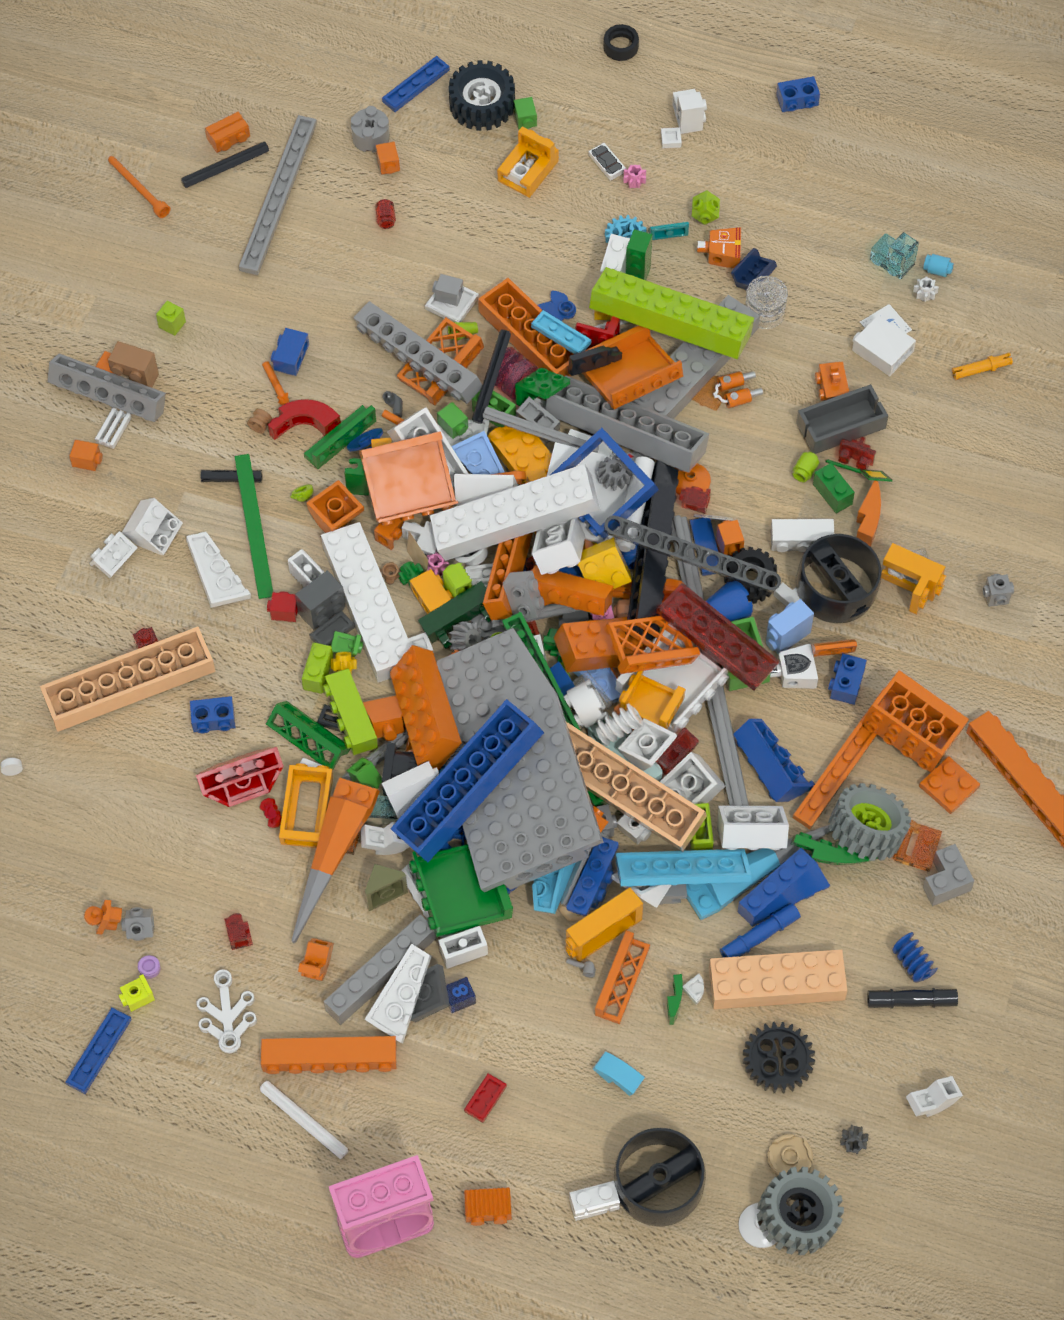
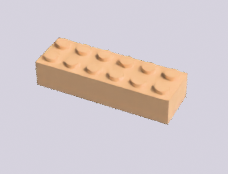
M842 949L710 959L709 974L713 1010L843 1001L846 999L847 983Z

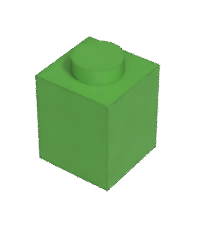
M527 97L514 100V114L518 130L522 126L526 129L536 127L537 113L533 98Z
M451 402L437 412V424L454 439L467 431L468 417Z
M363 757L346 770L353 782L376 789L382 784V777L373 763Z

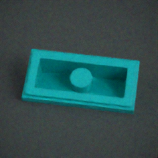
M689 222L652 226L648 228V232L653 234L652 240L688 236Z

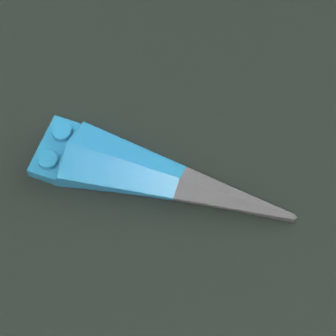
M829 825L806 834L811 835L812 839L817 841L831 831L829 830ZM792 838L788 839L787 848H781L780 850L762 848L746 855L752 874L751 882L686 884V898L699 919L703 920L722 910L761 879L781 866L800 847L791 845Z

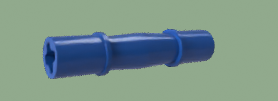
M790 903L775 914H771L769 919L756 925L744 935H738L736 939L720 948L722 957H740L745 953H749L751 948L764 942L776 932L783 931L784 928L801 918L798 909L794 904Z

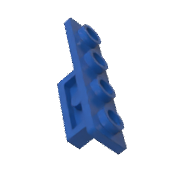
M602 837L604 843L594 846L566 906L567 911L587 916L591 907L597 909L599 902L604 901L606 896L605 889L608 884L612 883V875L615 874L612 870L611 862L619 847L617 841Z

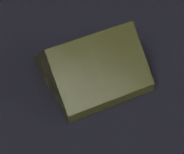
M374 864L365 889L366 903L369 911L408 893L407 879L404 872Z

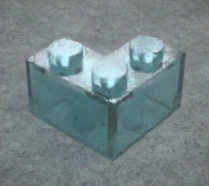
M904 232L896 240L885 233L871 248L870 260L875 265L887 270L892 276L902 279L915 265L919 242Z

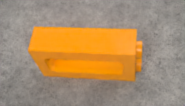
M302 763L289 765L279 833L281 845L317 848L332 791L334 776L332 769H329V767L323 765L308 767V765ZM302 782L321 784L314 832L294 831L300 784Z
M629 887L568 928L565 939L567 954L581 962L642 921L643 902Z

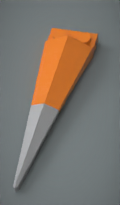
M339 778L333 796H330L295 925L292 937L293 943L297 942L332 875L372 813L380 793L378 789Z

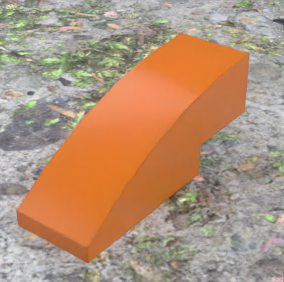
M875 480L858 511L856 521L861 524L856 538L861 539L870 547L876 535L881 510L880 488L878 481Z

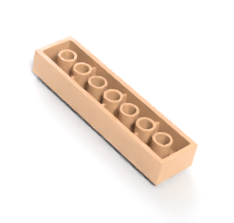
M195 627L41 685L40 688L56 730L59 732L216 671L199 627Z
M566 722L587 790L683 852L706 819V812Z

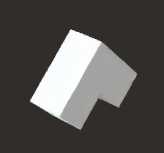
M784 583L774 591L773 595L785 606L791 602L795 603L800 599L796 587L792 590Z

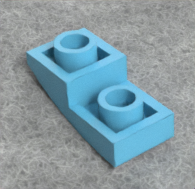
M604 1052L593 1067V1070L608 1083L614 1082L629 1096L634 1094L645 1078L627 1063L608 1052Z

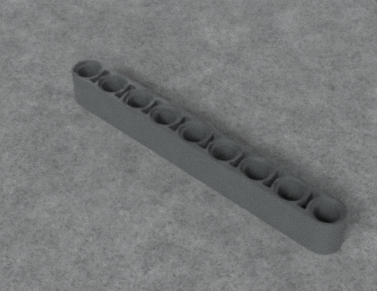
M610 516L605 521L604 530L612 537L767 592H773L781 585V577L776 572L619 516ZM610 521L619 523L620 527L617 531H611L608 528ZM636 528L639 531V536L637 538L629 537L628 529ZM649 535H656L659 539L658 544H649L647 537ZM669 542L677 543L678 550L676 552H670L667 549ZM688 549H695L698 552V557L696 559L688 558ZM708 556H715L717 558L716 566L707 564L706 559ZM731 562L737 566L735 573L727 571L726 565ZM747 570H754L757 578L749 580L746 577ZM767 577L775 578V587L767 586L765 582Z

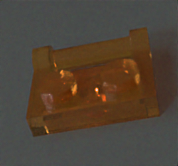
M911 820V826L897 853H894L893 860L930 872L942 831L917 824ZM912 832L919 835L911 857L906 855Z

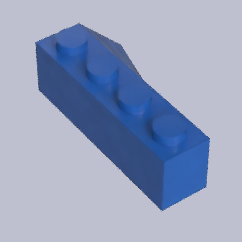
M748 719L733 734L737 740V745L748 757V762L757 771L758 778L765 784L773 800L776 802H789L811 791L815 783L812 780L810 782L806 780L803 776L805 771L800 765L797 767L789 759L791 754L787 749L777 744L779 739L762 719Z
M800 848L739 901L737 912L754 927L769 919L771 914H775L790 903L795 905V903L805 898L808 899L814 896L815 893L829 888L830 884L817 862Z

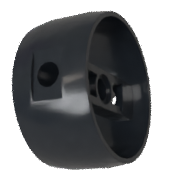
M830 534L815 540L803 554L796 574V589L799 598L812 610L814 617L829 623H848L862 617L874 603L881 584V564L875 551L861 539L846 534ZM840 558L850 560L864 570L872 586V590L868 594ZM813 562L827 580L828 588L836 592L842 601L830 599L815 590L806 577L805 568Z
M651 1128L641 1131L626 1142L617 1156L614 1167V1183L620 1204L632 1218L643 1224L663 1227L684 1220L697 1207L704 1192L706 1170L701 1153L688 1137L678 1131L668 1128ZM650 1145H666L680 1151L662 1163L653 1164L647 1172L622 1186L619 1177L620 1170L627 1158L635 1151ZM694 1172H698L699 1187L695 1194L683 1205L663 1211L651 1210L641 1206V1204ZM661 1173L665 1176V1179L657 1181L653 1176Z

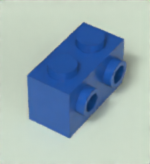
M285 328L283 335H279L278 347L272 352L271 362H273L275 371L297 376L309 347L308 333Z
M842 653L841 660H836L833 672L837 673L835 679L831 678L828 690L832 691L830 699L855 705L866 667V659Z

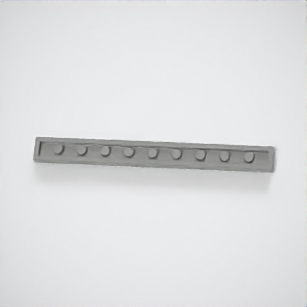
M300 115L297 117L240 262L239 271L258 275L317 125V120L314 118Z

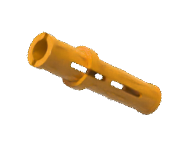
M1009 352L995 357L991 355L981 361L953 367L952 374L955 375L954 379L958 380L989 370L993 372L996 371V368L1012 365L1013 360Z

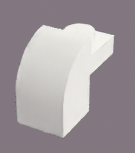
M426 521L424 527L414 522H404L402 526L403 538L408 539V532H410L426 557L438 552L431 522Z
M396 822L390 823L385 828L366 824L361 828V847L376 850L377 855L397 854L405 851L410 846L390 829Z
M953 1076L936 1080L927 1089L909 1093L906 1099L916 1117L925 1114L929 1117L947 1109L963 1095Z

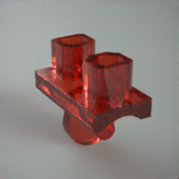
M861 437L860 441L842 439L838 461L848 464L852 458L857 460L856 467L858 469L867 470L875 462L876 451L872 450L870 445L865 444V437Z

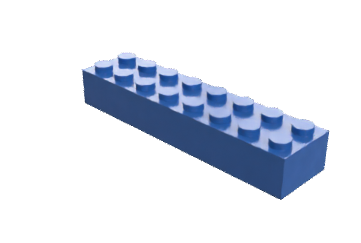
M506 699L390 829L425 861L429 862L544 732L533 720Z

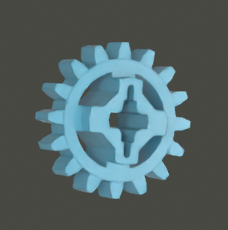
M620 215L619 220L613 218L612 224H607L605 242H609L611 234L630 238L634 229L646 232V227H643L642 221L637 222V217L630 219V216L627 215L623 219Z

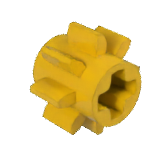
M338 652L335 658L331 659V669L333 671L339 672L349 668L352 674V669H357V659L351 657L350 652Z

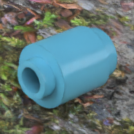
M932 254L926 256L923 269L927 270L928 273L947 277L948 274L952 273L954 263L951 262V258Z

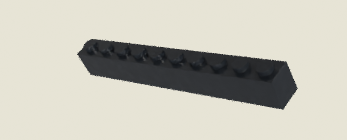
M659 460L654 465L651 478L659 490L646 501L641 525L671 535L673 531L671 527L672 519L675 514L673 511L674 503L677 499L675 495L676 487L679 483V470ZM649 535L647 537L649 544H658L659 539L656 535ZM670 543L667 544L668 550H670ZM637 545L627 620L662 615L661 605L664 599L663 590L666 582V568L669 562L667 560L668 556ZM651 623L650 627L659 633L660 627L655 623ZM637 625L632 628L633 631L642 636L644 632L642 628ZM647 632L644 638L650 641L655 637Z

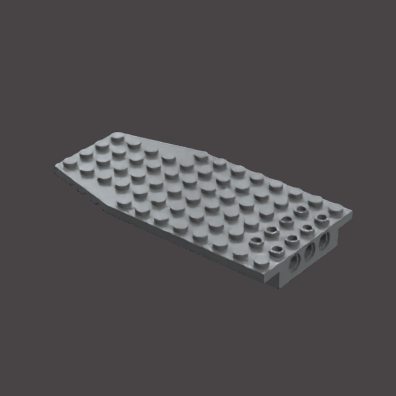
M509 629L438 660L437 666L462 742L446 761V766L506 699L533 720L544 732L538 741L462 824L481 890L486 892L503 884L511 890L588 858L587 849L604 842L556 691L515 629Z

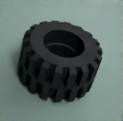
M749 547L748 550L741 548L739 553L737 551L733 553L732 557L777 573V565L774 564L775 560L773 557L769 558L767 551L763 553L760 548L753 550V547ZM730 562L726 565V569L729 573H735L737 566ZM724 577V583H727V582H730V581H731V582H732V581H736V580H733V579ZM767 577L765 581L767 586L775 587V578ZM741 583L749 593L746 596L748 601H752L753 604H756L757 600L764 601L766 596L769 598L772 592Z

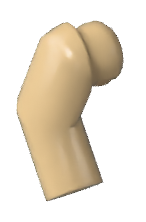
M561 902L559 903V911L566 920L580 921L586 917L567 911V908Z

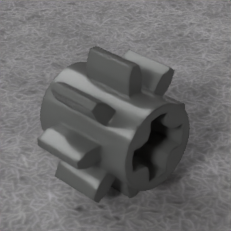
M851 1125L848 1130H842L840 1145L846 1146L847 1153L858 1154L861 1149H867L869 1134L863 1133L862 1126Z

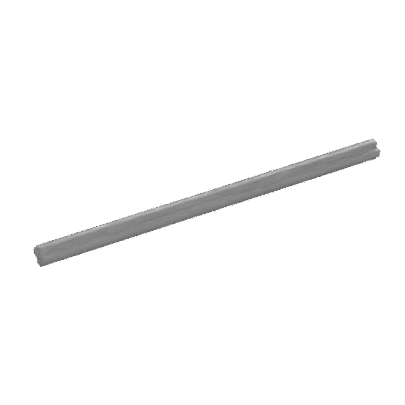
M674 516L671 526L673 528L672 536L692 542L687 517ZM673 542L676 552L678 550L677 543ZM694 549L687 550L688 558L696 559ZM677 560L681 581L684 583L685 600L695 647H698L701 654L719 666L711 627L703 628L694 621L695 609L705 601L698 567ZM719 685L715 689V694L707 703L726 785L729 806H749L724 687Z

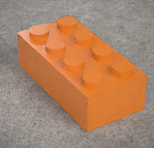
M627 617L563 623L555 634L554 640L567 673L610 668L609 665L618 667L620 661L606 625L611 622L625 621ZM615 628L616 633L624 638L626 635L625 631ZM631 636L627 638V641L637 646L639 642L637 639ZM641 643L639 649L644 651L647 646ZM623 646L625 656L633 654L634 651Z

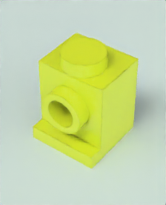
M143 974L139 976L140 978L120 987L121 994L118 995L123 1007L128 1005L131 1012L155 1001Z

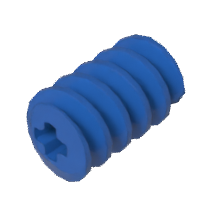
M910 932L896 942L892 951L894 954H898L897 958L899 961H903L902 966L908 968L907 973L913 975L912 980L914 982H921L934 975L938 968H930L934 961H925L929 954H920L924 947H915L919 940L911 941L914 933Z

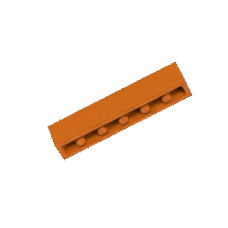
M533 532L498 544L483 600V605L491 620L507 619L512 616V610L503 582L509 573L523 572Z
M396 1036L261 1039V1067L263 1072L268 1074H278L280 1071H289L292 1074H299L302 1071L323 1073L328 1070H333L336 1073H344L347 1070H356L361 1073L368 1072L369 1070L389 1072L392 1069H397Z

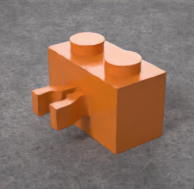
M843 361L819 364L818 372H815L816 384H820L821 388L819 389L820 401H826L849 392Z

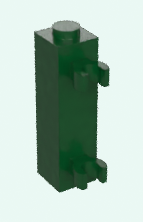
M482 581L418 620L432 644L440 640L444 648L447 649L452 645L447 634L454 631L453 626L459 624V622H468L481 613L488 623L491 621L483 605L487 587H485Z

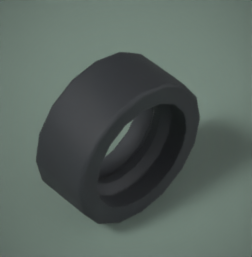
M618 24L610 27L604 35V52L608 57L617 61H626L633 58L639 49L638 33L629 25ZM617 37H624L631 40L632 44L626 48H618L611 45L610 41Z

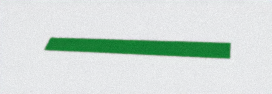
M250 454L235 456V463L258 598L272 597L273 588Z

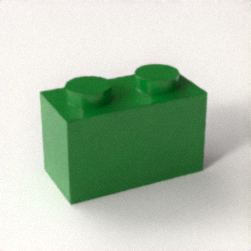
M832 463L814 473L813 486L836 514L853 505L855 492Z

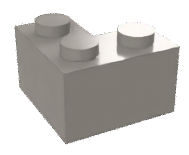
M956 844L936 851L933 863L938 873L926 877L923 889L932 906L970 892L974 884V879Z

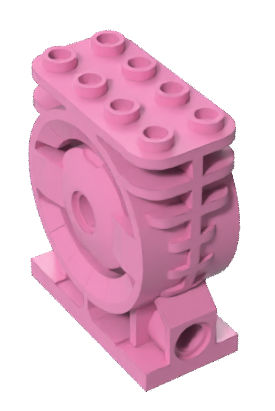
M418 1155L328 1186L337 1213L339 1230L346 1251L351 1257L361 1258L426 1235L433 1229L434 1221L430 1202L434 1200Z

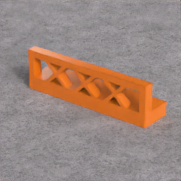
M625 931L595 1007V1016L620 1024L650 949V944L634 939V933L630 931ZM632 945L644 949L641 956L632 958L630 954ZM632 964L635 973L625 978L622 970L624 967ZM625 984L628 990L627 993L617 997L614 991L615 987ZM617 1003L620 1009L618 1016L606 1013L608 1006Z

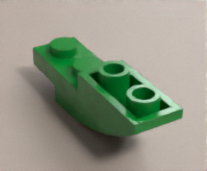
M800 832L799 835L792 836L790 843L810 851L809 856L819 863L855 865L870 861L868 856L862 859L858 857L856 852H853V854L847 852L848 847L842 848L838 845L840 840L836 841L833 847V843L820 839V842L813 840L811 835Z

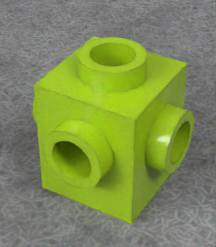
M708 190L694 196L692 201V217L704 225L718 219L720 199Z

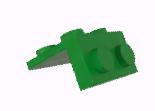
M539 368L515 384L516 405L521 406L528 397L533 400L537 397L548 399L570 385V379L545 368Z

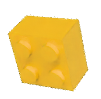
M614 537L582 550L578 566L584 578L614 586L613 589L632 582L630 570Z

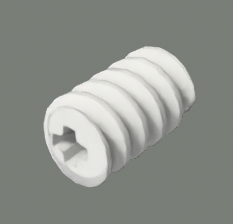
M629 703L627 704L628 711L621 707L619 708L620 715L615 711L612 712V720L605 716V724L598 720L599 727L596 728V732L604 745H610V741H617V737H624V734L631 733L632 729L637 730L639 724L644 726L640 714Z

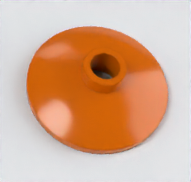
M697 463L689 473L679 470V483L676 487V493L685 498H696L706 493L711 482L707 469Z

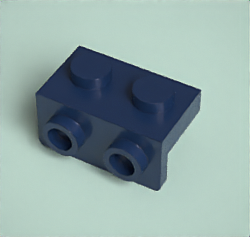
M753 248L731 271V275L736 287L754 292L776 269L777 264L775 260L761 257L758 249Z

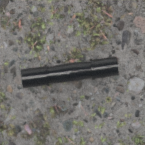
M935 988L931 990L911 989L893 991V989L868 990L867 1003L868 1008L893 1009V1007L932 1006V1008L958 1006L957 989Z

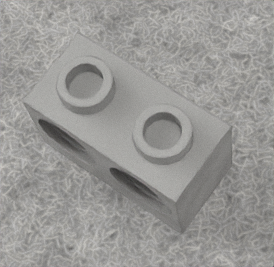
M530 397L516 411V417L557 431L560 429V421ZM541 438L545 443L549 442V440Z

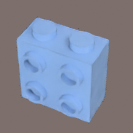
M801 599L795 603H789L784 611L780 614H774L768 620L766 644L770 650L775 651L777 654L786 651L811 633L814 613Z

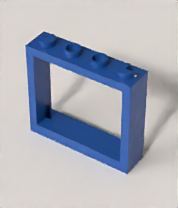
M601 428L550 475L576 467L596 447L604 442L644 485L613 514L614 516L627 519L659 489L611 436ZM590 514L578 517L583 523L587 521L591 525L588 529L596 537L600 535L603 539H606L609 536L604 530L605 522L600 526ZM616 521L608 523V528L611 531L619 527V523Z

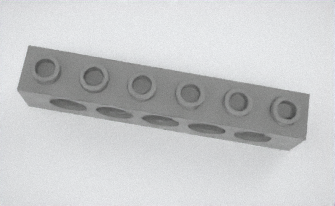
M58 354L49 362L48 383L54 384L57 387L86 396L94 401L105 403L110 407L121 409L148 421L155 422L164 413L166 393L62 354Z

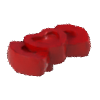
M266 798L262 800L260 810L264 811L265 817L269 819L268 827H279L282 816L278 806L275 804V799Z

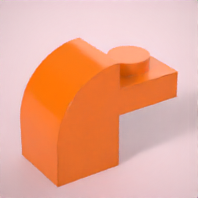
M312 938L308 942L305 959L299 963L298 972H301V976L323 981L330 963L334 943Z

